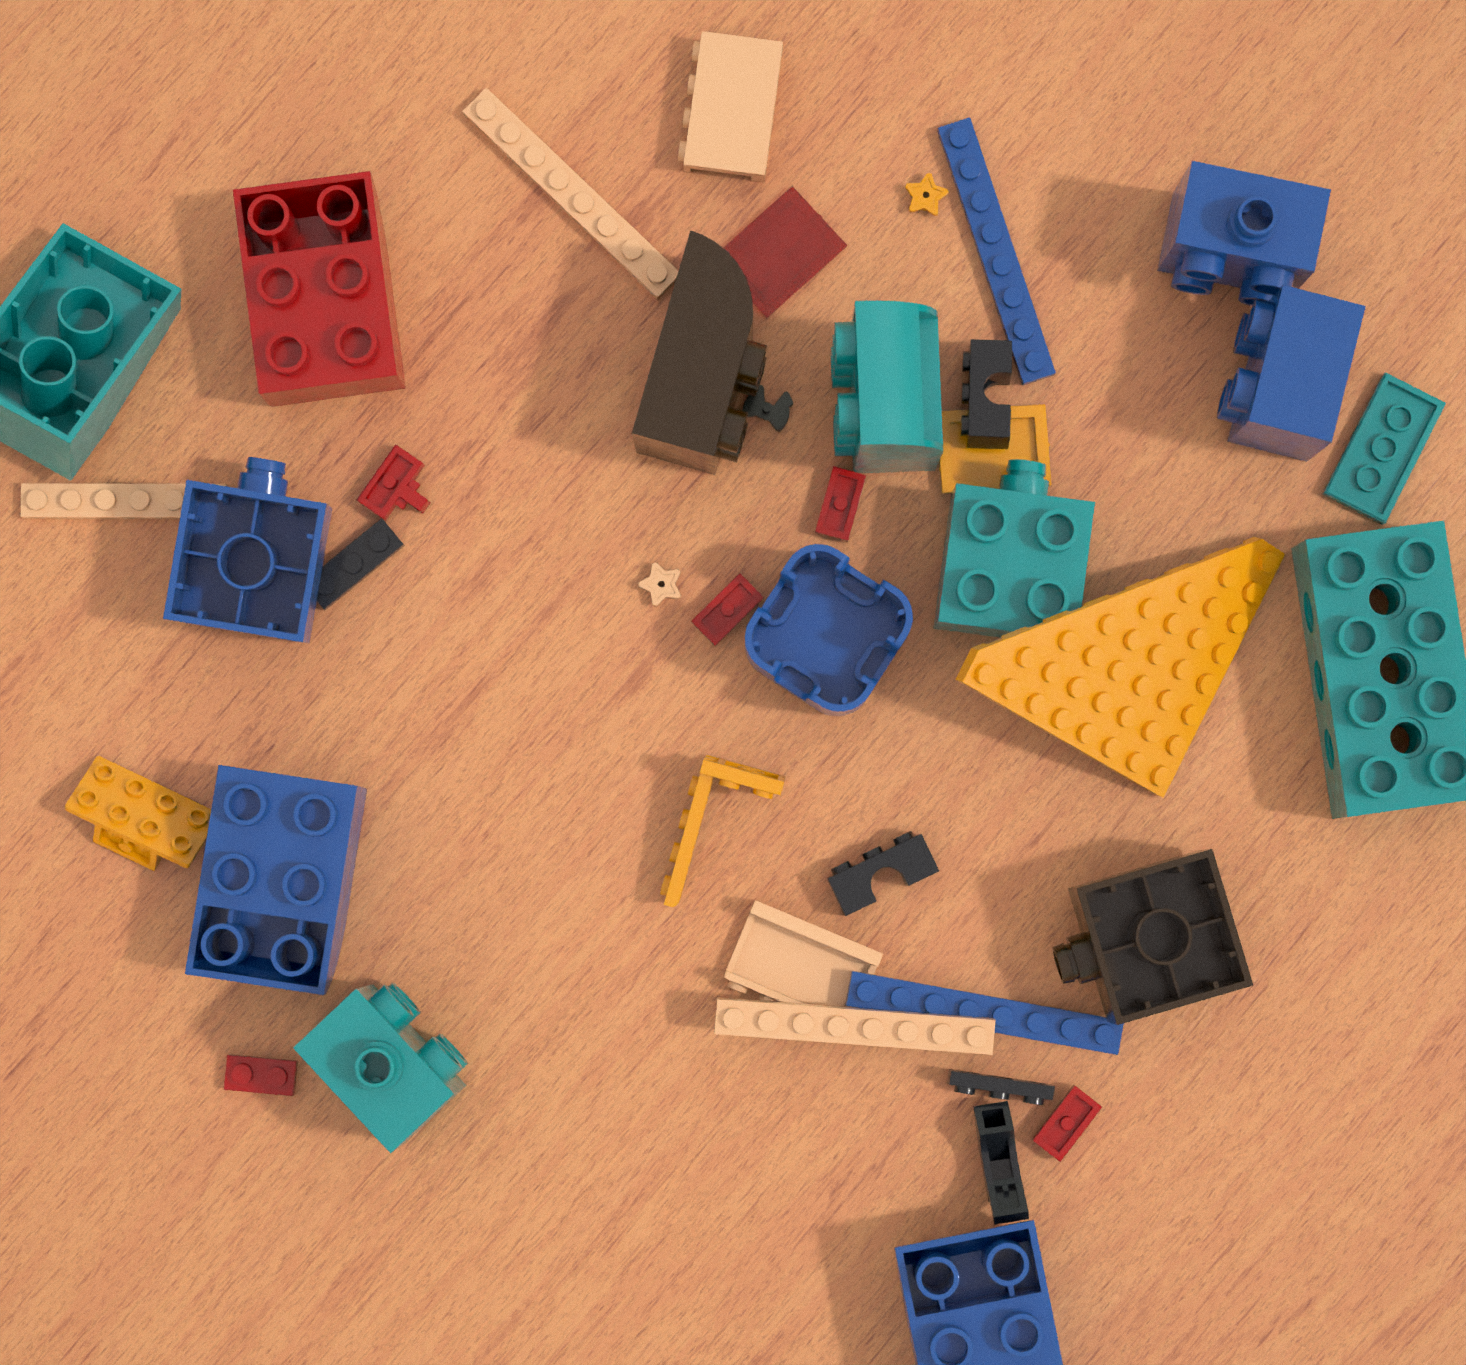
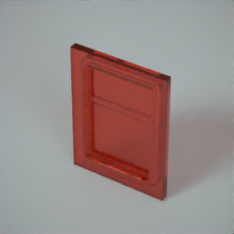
M792 186L730 241L724 249L742 269L751 291L753 304L768 318L847 247V244Z

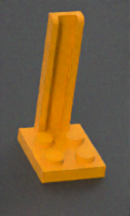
M706 754L699 777L693 775L687 795L693 796L690 810L683 809L678 828L683 829L684 833L681 843L674 841L669 861L675 863L672 876L665 874L660 895L666 896L664 905L675 907L680 901L714 777L720 779L719 785L739 790L740 785L754 788L752 794L773 799L774 794L781 796L786 776Z

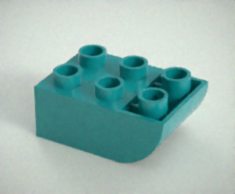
M855 301L851 322H835L834 335L832 337V388H850V393H837V404H835V415H833L835 456H853V471L857 473L935 471L943 454L938 311L927 305L910 302Z

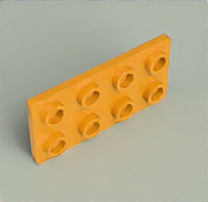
M101 756L95 758L65 804L67 812L95 825L94 843L152 871H155L159 865L161 857L184 868H189L207 839L211 809Z

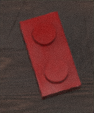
M833 466L815 530L816 534L848 542L866 475Z
M739 573L691 623L716 646L764 597Z
M229 1054L227 1055L224 1090L294 1096L298 1061Z
M1073 1085L1032 1140L1061 1162L1101 1110L1102 1106Z

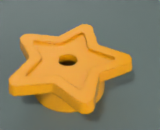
M927 173L920 183H907L905 185V189L912 197L909 212L911 213L922 210L937 216L938 201L949 194L948 189L935 185L931 173ZM923 193H929V197L924 198Z

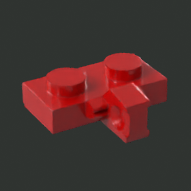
M395 444L356 500L385 521L396 506L404 510L406 505L409 504L423 514L431 502L416 492L420 484L415 479L425 465Z

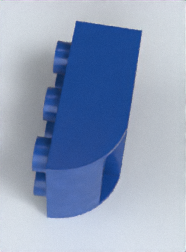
M218 765L185 974L319 995L327 993L338 963L346 926L367 788Z
M1034 1220L894 1247L916 1365H1063Z

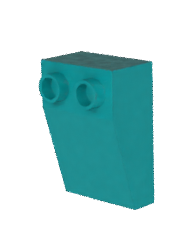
M62 223L0 306V442L71 481L109 429L181 310L182 289Z

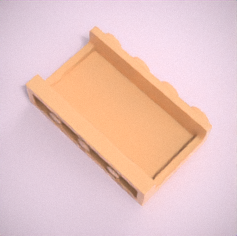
M702 31L700 42L694 41L692 62H698L696 75H689L687 95H693L691 108L685 107L683 128H688L687 141H680L678 161L684 162V172H691V169L737 174L751 176V181L765 183L783 42Z
M755 900L723 977L729 980L727 986L746 994L748 988L761 993L759 998L761 1001L857 1008L845 1005L851 971L874 975L883 954Z

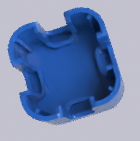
M813 544L799 549L791 556L780 573L779 581L761 608L758 607L751 617L745 631V651L750 664L763 676L821 713L830 716H845L858 710L873 691L908 636L912 627L913 613L909 600L898 588L885 580L878 584L850 566V558L839 550L828 545Z

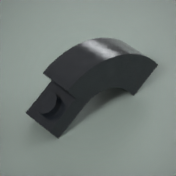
M1008 1101L973 1106L983 1176L994 1225L1029 1219Z

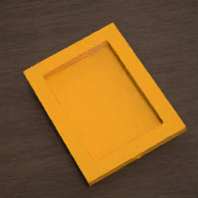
M1045 404L1011 406L1008 449L967 448V436H961V416L968 415V410L942 411L943 454L940 458L939 467L942 494L952 493L956 483L999 489L1001 476L1008 474L1006 472L1008 461L1012 459L1029 460L1045 464L1046 477L1044 479L1049 481V486H1052L1049 457L1050 443L1048 442Z

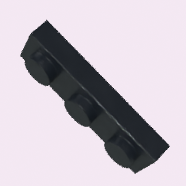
M382 518L322 567L317 602L324 610L328 609L405 546Z
M949 1069L947 1080L949 1085H955L954 1092L975 1095V1089L988 1090V1097L1009 1100L1010 1094L1023 1096V1102L1043 1105L1044 1099L1053 1100L1055 1086L1052 1084Z

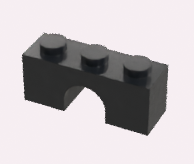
M971 339L970 350L963 351L962 372H969V382L962 383L961 402L962 404H968V415L961 416V436H967V448L1008 449L1011 405L993 403L986 397L984 392L995 385H1010L1012 341Z
M909 831L893 839L896 846L884 852L881 846H878L862 854L864 861L852 866L850 861H847L831 869L833 876L827 878L844 916L877 901L871 889V880L875 872L881 868L890 867L897 870L901 874L906 886H910L939 872L922 834L914 837L912 831Z

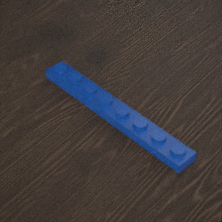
M971 118L938 127L937 132L1007 340L1012 341V356L1022 386L1054 376L1056 372Z
M851 971L845 1003L846 1006L865 1009L994 1018L996 1020L994 1033L1115 1055L1119 1053L1124 1023L1120 1025L1109 1023L1106 1017L856 971Z

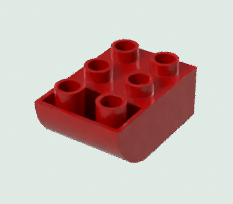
M366 171L234 189L233 198L259 395L271 407L406 389L387 243L377 191L371 172Z

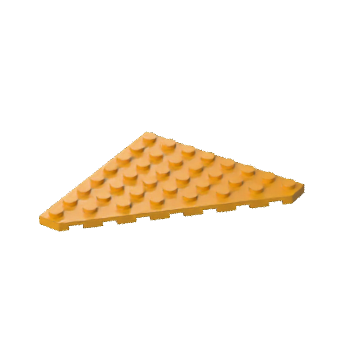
M1249 538L1244 540L1243 544L1204 556V559L1195 563H1186L1165 571L1164 575L1157 578L1142 580L1124 587L1123 591L1116 594L1104 595L1086 602L1083 607L1073 611L1066 610L1045 618L1040 624L1029 628L1017 629L1002 635L1001 639L989 644L982 643L970 649L955 680L1154 795L1164 798L1285 553L1262 538Z

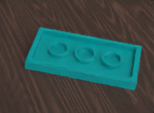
M1386 372L1383 373L1322 494L1382 525L1386 524L1446 403Z

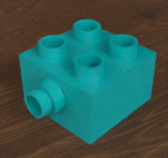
M1009 460L1006 469L1008 474L1001 476L999 489L956 483L950 498L933 628L1001 638L1002 635L1017 629L1029 628L1043 622V619L1063 611H1073L1082 607L1095 502L1047 496L1049 481L1044 479L1046 477V465L1029 460Z
M393 982L389 986L384 984L379 990L374 985L356 988L293 1047L390 1153L406 1143L466 1086L457 1074L468 1065L464 1056L445 1036L439 1033L436 1037H432L426 1042L410 1025L421 1011Z

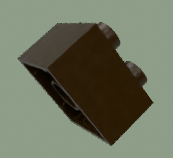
M1213 849L1198 850L1068 888L1081 933L1066 937L1067 944L1061 943L1052 947L1055 964L1063 984L1075 982L1076 979H1078L1080 984L1091 981L1096 982L1107 1022L1120 1025L1253 986Z

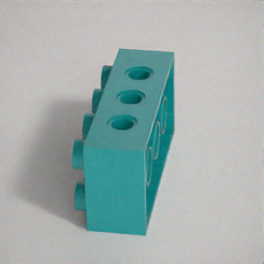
M1444 520L1305 539L1291 548L1332 819L1466 801V658ZM1372 589L1382 591L1387 597L1388 610L1385 615L1378 614L1371 608L1369 595ZM1384 657H1389L1397 664L1399 677L1395 684L1388 683L1380 674V663ZM1396 725L1404 728L1409 737V746L1404 753L1395 750L1390 741L1391 731Z

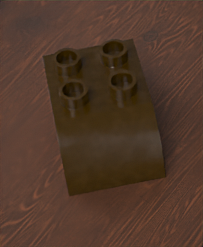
M691 230L634 423L632 436L636 452L639 454L715 475L720 458L736 463L739 459L748 426L746 422L748 412L734 408L739 393L756 397L767 357H765L767 345L753 342V301L742 269L722 246L712 239Z

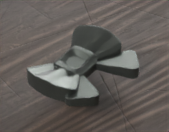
M760 385L756 397L749 395L746 398L742 411L748 412L747 418L757 416L769 421L773 428L780 432L787 424L790 412L789 407L793 405L790 394L784 392L775 405L767 403L764 399V387Z

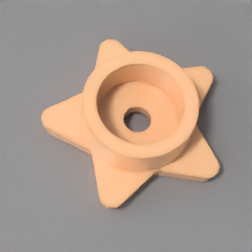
M654 562L652 563L650 577L640 581L638 586L650 592L654 607H657L665 598L680 599L681 594L676 586V582L681 571L679 569L665 571L658 563ZM663 581L665 585L664 587H659L658 583Z

